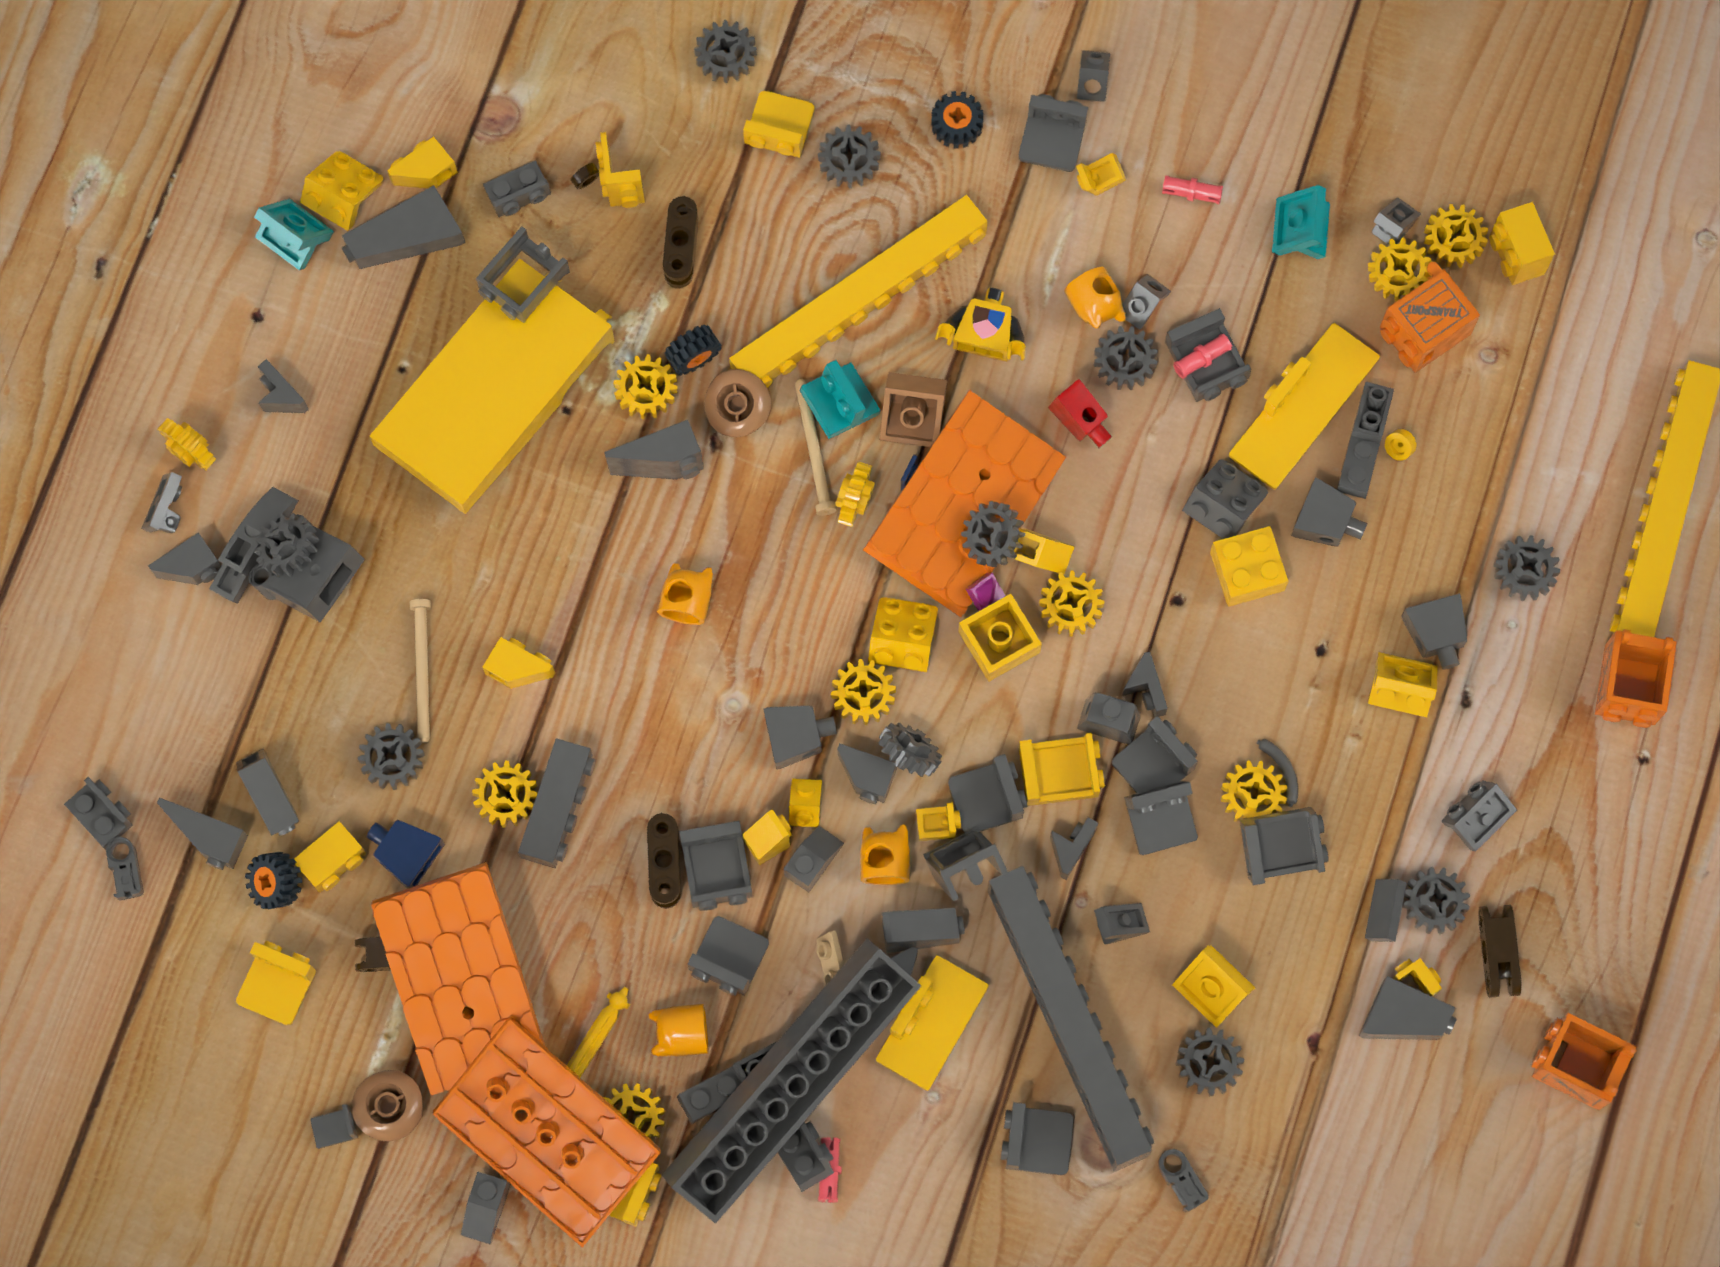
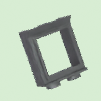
M521 226L477 276L478 292L488 302L492 303L494 300L501 305V310L510 319L515 320L518 318L525 323L529 315L563 276L570 273L568 261L565 258H562L560 261L551 256L550 249L541 242L539 245L528 238L527 230ZM523 251L549 271V274L520 306L495 287L493 283L517 255Z
M978 827L923 854L935 881L953 901L959 899L950 877L965 870L970 881L974 885H980L983 882V876L977 863L984 859H987L1003 876L1008 874L996 844L992 845L979 831Z

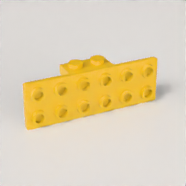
M1332 323L1305 358L1301 356L1296 364L1292 361L1288 364L1281 375L1284 377L1282 382L1278 386L1273 384L1264 396L1266 399L1264 410L1230 451L1229 458L1270 488L1276 490L1378 362L1380 355L1339 325Z

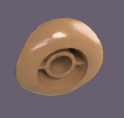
M740 369L724 371L712 380L707 389L704 400L705 414L710 425L720 434L729 437H743L755 432L766 422L771 410V397L763 381L751 372Z
M396 1070L380 1071L366 1078L355 1091L351 1103L353 1119L360 1130L371 1138L380 1141H396L409 1135L418 1125L423 1109L422 1095L416 1082L407 1074Z

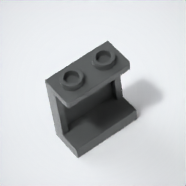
M1220 308L1170 330L1166 335L1165 343L1175 361L1192 353L1194 347L1205 345L1222 333L1231 342L1232 350L1214 359L1207 368L1201 367L1184 378L1196 402L1202 399L1210 401L1218 397L1221 391L1226 388L1236 389L1248 382L1247 379L1250 377L1252 370L1249 364H1244L1224 326L1225 317Z
M1312 807L1239 819L1248 879L1253 885L1264 884L1265 878L1314 869L1319 873L1325 872L1324 863L1329 861L1328 851L1325 844L1321 845L1320 833H1324V823L1322 816L1317 815Z
M740 821L679 831L693 908L699 907L700 911H707L717 908L718 903L729 902V905H740L747 903V898L753 897Z

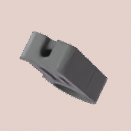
M116 837L106 847L108 867L113 871L117 892L114 896L120 901L140 897L144 891L136 848L127 838ZM119 844H126L129 847L128 856L122 860L115 859L113 856L114 848Z
M1177 1149L1165 1151L1158 1161V1168L1168 1185L1173 1184L1171 1187L1181 1204L1186 1206L1183 1211L1189 1212L1205 1203L1209 1195L1186 1156ZM1175 1155L1181 1160L1182 1166L1178 1172L1171 1173L1165 1169L1164 1159L1167 1156Z

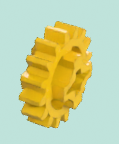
M1449 204L1447 212L1440 207L1436 213L1437 216H1430L1428 220L1430 225H1426L1424 233L1427 236H1425L1423 242L1426 245H1431L1427 252L1429 255L1434 253L1438 255L1437 263L1445 259L1447 260V267L1450 268L1453 262H1457L1458 267L1462 268L1464 260L1469 264H1473L1475 256L1481 257L1484 251L1482 247H1486L1488 239L1484 237L1488 232V228L1480 227L1484 218L1475 219V209L1467 213L1465 212V205L1462 204L1459 210H1455L1453 204ZM1469 227L1472 229L1474 235L1470 233ZM1462 230L1460 236H1457V238H1454L1452 242H1450L1451 237L1455 234H1458V232ZM1438 237L1441 238V240H1442V245L1440 244V242H1439V240H1438Z
M1403 237L1400 240V244H1396L1393 238L1390 239L1389 247L1380 244V254L1372 252L1371 260L1373 262L1368 263V271L1372 272L1369 274V281L1376 282L1374 284L1375 292L1383 289V298L1386 299L1392 294L1394 295L1395 302L1400 299L1401 295H1407L1429 280L1427 277H1431L1427 272V266L1431 262V257H1424L1426 249L1423 247L1417 250V241L1415 240L1410 245H1407ZM1385 262L1387 268L1381 275L1380 268L1382 263ZM1419 264L1420 272L1416 278L1413 271Z
M649 354L646 355L645 361H641L638 355L635 356L634 364L625 361L626 370H617V377L621 380L613 382L614 388L618 389L614 392L616 400H621L620 408L623 410L629 407V414L632 417L636 412H640L641 419H645L646 413H651L653 418H657L656 411L659 409L666 413V403L674 404L675 402L671 394L678 393V388L674 385L677 382L676 374H670L672 371L671 366L668 364L662 367V358L660 357L655 362H652ZM631 379L633 385L629 388V392H626L627 382ZM665 381V390L661 395L659 388L663 385L662 382ZM640 382L647 387L651 385V391L645 387L641 388Z
M166 418L157 428L160 434L167 440L165 442L167 450L179 458L185 465L190 467L194 463L206 471L215 462L216 458L206 448L209 445L208 441L186 422L177 425L172 419Z
M858 462L853 475L847 473L843 479L835 506L841 508L838 523L851 527L857 513L864 515L875 482L869 481L872 471L871 465Z
M1071 570L1069 577L1066 578L1060 572L1058 573L1057 582L1051 578L1048 580L1050 589L1042 588L1041 595L1046 597L1039 600V606L1046 608L1041 611V617H1049L1047 626L1050 628L1056 624L1058 626V634L1067 629L1069 636L1073 637L1074 630L1078 629L1083 635L1086 631V625L1092 629L1095 627L1096 622L1093 618L1101 619L1102 612L1098 609L1104 607L1105 601L1097 598L1102 596L1103 591L1102 589L1094 590L1096 580L1085 581L1086 573L1084 572L1079 578L1075 577L1074 570ZM1073 586L1080 587L1083 590L1081 591L1079 589L1074 588ZM1060 590V599L1052 603L1054 594ZM1067 599H1071L1073 603L1077 602L1076 608H1073L1071 604L1066 605ZM1092 603L1090 612L1084 617L1083 608ZM1063 616L1065 618L1070 619L1071 621H1066L1060 617Z
M859 659L857 667L848 662V671L844 672L839 669L837 673L840 680H832V686L838 689L831 692L832 699H839L834 703L835 710L843 708L841 717L845 719L851 715L852 724H856L858 719H863L866 726L869 723V718L872 717L877 723L880 722L879 713L882 712L888 715L890 710L887 704H895V698L890 696V694L896 693V686L888 685L893 681L892 674L884 676L885 666L879 667L878 670L875 669L874 660H871L868 666H864L863 660ZM867 674L877 678L880 682L872 681ZM857 676L851 685H846L849 679ZM861 687H866L867 697H861L859 693ZM881 697H883L881 702L876 707L870 709V706L873 704L875 700L881 699ZM847 702H853L860 710L854 709Z
M505 760L504 767L499 768L498 764L494 762L493 771L490 772L484 768L482 770L485 776L484 779H475L476 784L480 788L472 790L473 796L479 797L473 804L475 808L483 807L479 812L482 818L490 815L489 823L491 825L500 820L502 828H506L507 821L511 820L514 826H518L517 818L521 816L523 819L528 820L526 811L527 809H533L534 804L531 800H535L538 792L532 791V789L537 787L536 780L528 781L532 774L529 770L521 773L522 766L519 763L514 768H511L509 761ZM500 776H512L510 779L499 778ZM490 785L492 794L487 798L488 801L486 802V790ZM497 786L506 792H510L513 802L509 798L501 797ZM525 786V798L524 801L521 803L519 800V793L523 791V787ZM501 809L512 810V812L500 813L499 811Z
M1247 760L1245 769L1237 764L1234 767L1235 775L1230 772L1227 773L1225 778L1230 783H1223L1221 786V790L1227 792V794L1222 795L1221 802H1229L1225 812L1230 813L1234 811L1236 813L1234 817L1235 822L1241 817L1245 819L1282 812L1283 809L1278 804H1285L1287 798L1281 795V793L1286 792L1287 785H1279L1283 776L1282 774L1276 776L1272 774L1274 766L1271 765L1266 770L1263 769V761H1259L1257 767H1253L1251 761ZM1252 775V778L1247 782L1237 783L1241 778ZM1263 778L1271 784L1273 789L1267 787ZM1252 788L1257 789L1258 796L1256 799L1251 798L1250 791ZM1235 798L1241 800V802L1245 806L1244 809L1239 806ZM1269 804H1271V806L1266 810L1256 812V809L1261 805L1268 806Z
M626 1083L623 1084V1092L619 1093L613 1088L612 1094L614 1097L612 1099L604 1097L613 1107L622 1100L623 1105L619 1112L625 1118L628 1117V1111L631 1110L636 1115H640V1117L635 1118V1124H633L639 1130H641L645 1122L652 1120L650 1127L644 1133L647 1137L654 1136L659 1138L661 1136L656 1128L657 1126H665V1121L659 1119V1116L665 1114V1109L656 1108L661 1100L659 1096L653 1099L650 1098L652 1094L650 1088L646 1089L643 1093L641 1092L640 1084L636 1083L634 1090H630ZM634 1097L644 1100L650 1107L641 1108L635 1104Z

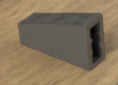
M433 185L343 234L345 246L341 248L349 263L355 261L359 269L461 246L465 243L462 231Z

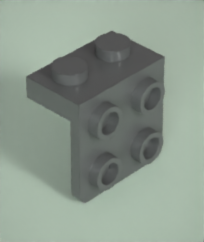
M1046 94L1031 95L1028 118L1019 150V160L1066 172L1074 171L1086 125L1088 107L1073 100L1067 102L1055 100L1052 96Z
M1220 459L1194 488L1182 511L1222 539L1239 534L1248 517L1267 496L1268 490L1258 481L1237 469L1233 464Z
M1158 716L1148 723L1144 733L1112 760L1113 767L1136 793L1180 782L1195 769L1198 762L1195 758L1197 754L1187 742L1182 744L1175 736L1177 731L1167 720L1162 721Z
M1005 754L994 757L992 765L953 776L948 780V786L956 810L960 811L961 826L964 833L976 827L981 832L1023 819V808L1027 807V801L1023 790L1017 791L1014 779H1018V774L1014 762H1008Z
M720 916L715 917L697 954L693 953L687 964L689 970L692 971L691 976L705 983L711 980L720 984L719 989L730 995L736 996L739 993L745 996L766 953L769 941L767 938Z
M1013 1102L1012 1110H1006L1004 1129H1010L1009 1141L1002 1142L1001 1160H1007L1006 1169L1053 1175L1067 1174L1074 1120L1072 1114L1025 1108L1026 1104Z

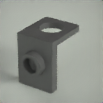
M1082 50L1077 99L1105 102L1110 53ZM1088 80H1096L1100 83L1101 89L1096 93H1089L1085 90L1084 84Z
M1146 275L1135 283L1122 304L1126 315L1125 320L1139 330L1142 329L1158 303L1167 297L1171 291L1150 275ZM1149 284L1156 287L1159 291L1150 287Z
M343 1104V1110L310 1119L318 1149L358 1139L350 1106Z

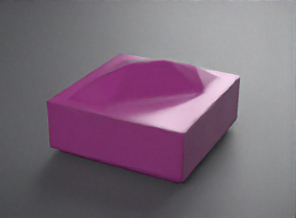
M986 573L966 588L978 612L1005 597L993 573Z

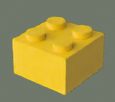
M1530 202L1499 213L1489 240L1492 249L1495 252L1498 251L1502 260L1500 261V267L1503 275L1506 278L1509 277L1512 285L1545 275L1555 253L1534 203Z
M1271 526L1213 542L1210 553L1228 607L1285 591L1289 581Z
M1012 594L1005 596L959 622L958 632L988 682L1041 653L1042 643Z

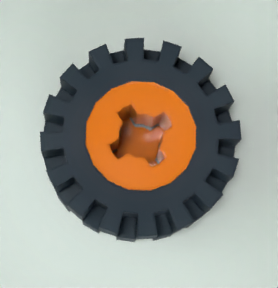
M956 91L951 92V97L944 94L942 101L938 99L935 102V108L933 107L931 126L933 134H936V139L939 142L944 140V145L947 147L952 143L954 144L953 148L959 149V144H963V148L968 147L969 141L973 144L977 140V136L980 137L982 133L984 114L983 110H981V104L979 101L975 103V97L972 95L967 98L966 92L961 91V96H956Z
M701 325V327H694L692 331H686V334L683 336H678V340L672 341L670 343L671 346L666 348L664 354L678 375H687L690 371L694 372L698 367L702 368L706 362L713 360L712 357L719 354L718 351H721L722 345L708 325Z
M283 852L262 854L254 857L251 860L253 863L248 864L247 869L251 872L245 874V878L250 880V883L246 884V889L251 888L252 892L248 895L250 899L256 898L253 902L255 905H261L262 909H273L293 904L292 901L298 899L296 893H301L302 888L297 885L302 883V877L298 878L297 873L301 871L299 867L294 868L297 862L294 858L289 859V854H283Z

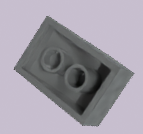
M688 420L604 452L610 475L677 480L682 477L683 479L693 478L700 473V470L704 469L701 450Z

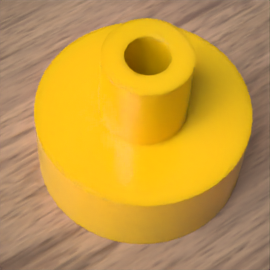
M1397 429L1385 439V450L1395 460H1406L1416 451V440L1405 429Z

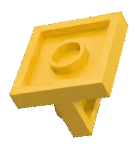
M1378 652L1368 704L1427 717L1431 701H1434L1437 692L1438 666Z
M1212 945L1204 948L1172 984L1216 1028L1255 989Z

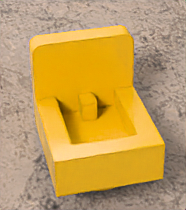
M1110 153L1089 165L1083 163L1076 165L1079 172L1077 181L1084 191H1088L1096 196L1126 181L1117 155L1114 153Z
M792 778L789 825L801 827L819 826L822 780Z
M953 802L947 803L944 807L916 809L919 841L955 838L956 829L961 828L960 811H954Z
M1409 958L1395 968L1397 974L1393 979L1400 982L1410 975L1420 990L1433 997L1442 989L1439 985L1441 979L1432 967L1428 969L1421 958L1415 962H1412Z

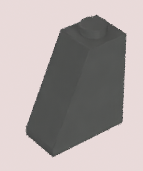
M264 749L237 761V772L270 834L278 833L279 836H282L296 828L294 824L299 822L298 816Z
M955 908L882 912L886 953L905 951L911 947L922 949L958 944L960 940L959 935L965 934L963 917L956 916Z
M1387 976L1380 987L1359 1036L1364 1039L1440 1040L1444 1033L1450 1035L1457 1018L1452 1016L1455 1007Z

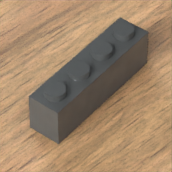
M555 739L518 851L521 859L555 869L558 861L563 862L568 848V844L564 843L567 833L573 832L577 821V816L573 815L576 805L583 803L586 794V787L583 786L586 775L591 776L595 767L596 759L592 758L591 748Z

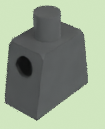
M1315 478L1291 536L1338 547L1344 533L1361 540L1368 523L1351 517L1356 506V502L1322 480Z
M1460 593L1405 608L1401 617L1421 656L1428 658L1438 655L1443 670L1458 666L1460 663L1455 650L1464 647L1467 642Z
M1094 692L1085 701L1077 729L1088 733L1092 732V734L1129 745L1134 740L1140 714L1137 705Z
M813 706L763 708L776 770L821 753L820 738L837 734L833 716L816 720Z

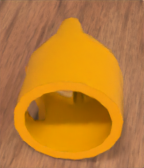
M1105 267L1093 268L1081 274L1066 286L1064 292L1077 315L1095 329L1100 328L1101 323L1113 318L1119 322L1125 321L1126 315L1122 307L1120 291Z
M674 563L670 567L668 576L663 584L657 613L666 619L683 624L701 625L705 623L711 597L712 568L707 567L702 572H695L692 570H681L680 565Z
M905 824L899 825L894 832L882 831L874 833L871 827L864 828L860 850L861 882L872 885H898L910 881V848L908 830Z
M704 1004L673 1006L654 1010L648 1014L649 1019L656 1022L657 1044L651 1048L652 1055L657 1057H678L708 1054V1030Z

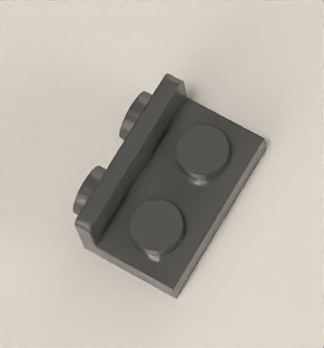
M536 160L483 184L498 218L503 215L511 216L527 204L540 203L546 199L547 195L551 194L549 184L544 178Z
M87 777L84 780L86 785L64 805L106 850L108 843L112 839L121 837L133 826L127 819L131 813L120 801L115 804L112 803L107 797L111 791L100 779L94 783Z
M1483 780L1472 785L1468 790V795L1460 802L1452 805L1441 822L1446 827L1452 828L1469 850L1476 852L1517 809L1496 783Z
M811 1121L806 1124L803 1122L777 1152L801 1192L834 1173L829 1164L833 1157L825 1143L818 1145L816 1139L820 1136Z

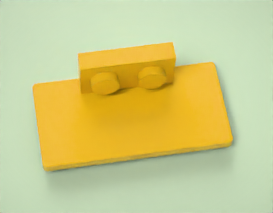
M938 955L933 959L925 975L921 976L918 980V983L921 985L920 989L900 1011L890 1029L889 1037L876 1057L877 1063L926 1091H929L989 987L986 982Z

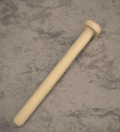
M799 379L796 381L795 387L819 504L815 506L816 513L819 516L830 515L837 511L835 502L830 500L813 413L799 391L801 386L807 382L804 379Z
M427 599L410 601V610L414 611L417 729L418 738L421 743H427L430 739L426 611L431 609V601Z

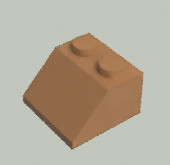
M889 372L885 386L879 440L931 447L941 431L947 380Z

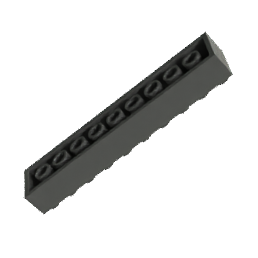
M1021 866L1004 876L1000 875L989 880L988 894L1113 1171L1116 1172L1148 1158L1152 1151L1154 1140L1148 1127L1142 1128L1138 1120L1141 1112L1134 1098L1129 1099L1127 1096L1126 1087L1128 1083L1122 1070L1116 1071L1112 1063L1115 1054L1109 1041H1102L1100 1036L1102 1026L1095 1012L1090 1014L1087 1008L1089 997L1083 984L1077 985L1074 979L1076 969L1070 956L1064 957L1061 945H1064L1058 929H1052L1049 924L1051 914L1044 899L1039 901L1037 898V882L1032 872L1026 873L1024 867Z
M867 938L662 1174V1177L672 1189L716 1224L920 989L921 985Z

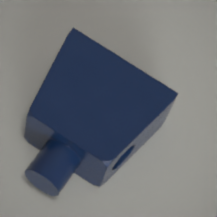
M396 820L390 830L376 822L366 838L379 845L373 854L375 859L407 889L419 884L445 845L440 837L400 820Z

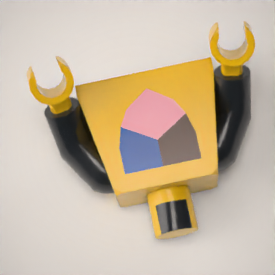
M988 288L984 301L975 298L971 299L969 305L961 306L945 323L938 326L935 340H938L939 337H945L948 339L947 345H951L953 340V349L1005 362L1010 360L1011 355H1019L1021 361L1025 359L1026 346L1020 323L1016 317L1011 315L1012 308L1001 305L1004 292L999 289Z

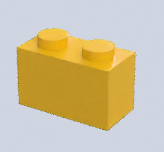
M338 821L294 859L297 862L295 865L300 868L304 876L321 893L324 889L329 891L335 887L340 881L339 877L345 871L356 869L364 861L362 857L367 853L342 823Z

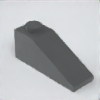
M159 797L157 804L207 859L206 864L223 870L224 866L234 869L248 837L244 830Z

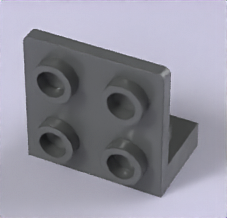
M1180 781L1124 797L1140 855L1154 853L1198 839L1187 795L1193 794L1190 782Z

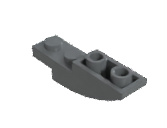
M1365 382L1337 488L1341 493L1366 499L1394 392L1393 388Z
M272 487L250 510L227 543L218 559L222 565L209 589L238 604L249 584L248 577L251 569L259 564L256 561L259 556L254 553V550L261 546L256 542V539L264 537L265 534L262 532V529H270L271 520L278 523L280 522L281 515L289 518L299 500Z
M776 1042L734 1063L732 1067L678 1094L677 1099L690 1123L693 1124L717 1112Z

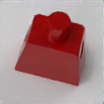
M1080 379L1076 380L1057 396L1048 407L1078 441H1082L1086 436H1089L1096 446L1100 448L1112 438L1102 425L1108 417L1107 413ZM1083 417H1086L1089 422H1086Z

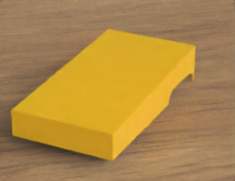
M519 258L495 287L521 306L546 276H543ZM557 285L529 315L525 323L518 318L515 320L510 319L501 310L502 306L493 300L490 303L484 299L370 434L373 446L466 514L559 407L571 385L608 344L611 343L613 345L615 341L612 325L606 322L612 316L604 310L599 309L596 313L592 312Z

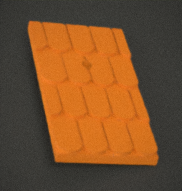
M969 390L863 548V551L947 609L962 617L973 602L966 588L986 573H992L995 568L987 566V564L986 566L977 564V559L968 557L971 549L963 548L962 546L968 541L967 537L961 536V532L968 530V527L963 522L964 520H972L969 512L971 510L980 512L979 504L989 505L990 501H994L999 504L1010 505L1009 510L1012 509L1018 512L1015 519L1025 522L1066 459V456L1054 450L1046 442ZM995 515L996 518L1000 519V522L1004 521L1001 516ZM982 547L986 553L991 554V551H988L986 547Z
M487 862L372 901L373 915L431 1096L452 1088L509 1016L545 1046Z
M510 1016L433 1110V1115L582 1248L661 1153L660 1148L649 1137L622 1116L621 1112L581 1080L574 1071L553 1055L546 1046ZM518 1110H525L526 1112H524V1113H518L517 1111H518Z

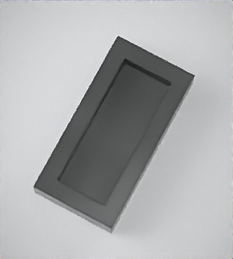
M1376 879L1365 939L1373 942H1396L1406 882L1399 879Z

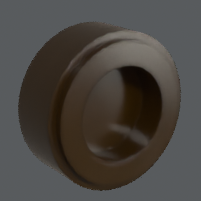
M594 163L587 164L579 169L571 177L570 181L576 189H583L599 177V170Z

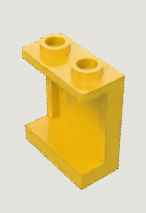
M1092 732L1085 733L1084 737L1032 743L1031 739L1019 741L1018 749L1027 806L1099 797L1100 788H1104L1105 783L1103 770H1097L1096 759L1100 758V747L1098 740L1093 741Z

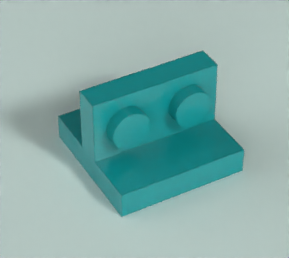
M1315 185L1276 199L1272 253L1281 256L1298 251L1317 260L1326 257L1330 202L1325 201L1326 188Z
M290 198L259 207L254 216L255 219L261 222L255 238L298 270L306 268L316 246L329 241L334 232Z
M837 360L826 364L821 377L802 385L799 390L828 439L878 416L881 412L852 362L840 367Z

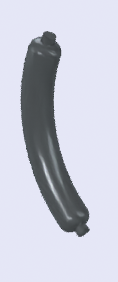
M1266 739L1258 740L1256 744L1259 745V749L1268 754L1280 767L1287 785L1286 802L1288 807H1293V804H1296L1298 800V782L1291 762L1272 742Z

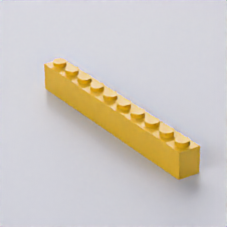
M965 195L729 358L730 368L751 372L760 378L768 388L773 383L772 380L780 374L787 375L797 366V362L805 357L809 359L816 355L823 344L828 341L834 342L838 340L849 326L861 324L867 319L868 313L876 308L880 310L887 306L892 300L891 297L899 292L905 293L909 291L920 277L932 275L939 268V264L946 259L949 261L955 259L963 251L962 248L970 243L974 245L981 241L986 235L988 221L968 195Z
M1689 360L1683 369L1679 368L1676 373L1674 385L1678 386L1676 396L1671 395L1668 403L1667 412L1671 413L1669 423L1664 422L1660 433V439L1664 440L1662 450L1657 449L1652 466L1657 467L1655 477L1650 476L1645 493L1650 494L1648 503H1643L1639 513L1638 521L1642 522L1640 532H1635L1631 548L1635 549L1633 559L1629 558L1625 566L1624 576H1627L1628 580L1626 587L1621 586L1616 603L1621 604L1619 614H1614L1609 627L1611 632L1615 633L1616 630L1623 631L1627 629L1631 630L1633 634L1649 637L1655 636L1720 385L1719 368Z

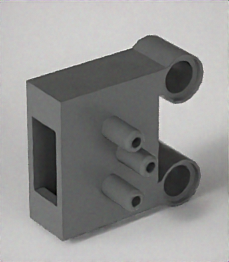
M313 526L317 530L315 535L319 538V542L313 544L317 552L310 553L309 557L312 561L311 563L304 562L301 572L295 568L293 569L292 576L289 577L284 572L282 577L279 578L274 573L270 575L260 564H257L251 569L248 580L266 599H277L321 623L365 559L351 545Z

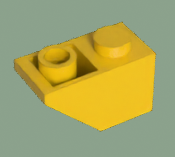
M434 136L428 141L423 140L414 147L413 152L405 158L400 157L391 164L390 169L387 170L390 181L394 186L428 189L433 185L435 188H438L458 173L454 160Z
M1019 527V531L1024 532L1025 536L1018 540L1023 547L1014 549L1017 555L1015 559L1056 573L1062 572L1065 575L1075 546Z
M500 637L482 667L485 675L510 689L552 678L555 671L553 665L550 664L552 661L539 652L533 655L526 651V646L518 640L510 638L508 641Z
M772 809L742 836L743 841L760 866L790 847L789 837L792 834L785 817L782 814L777 816Z

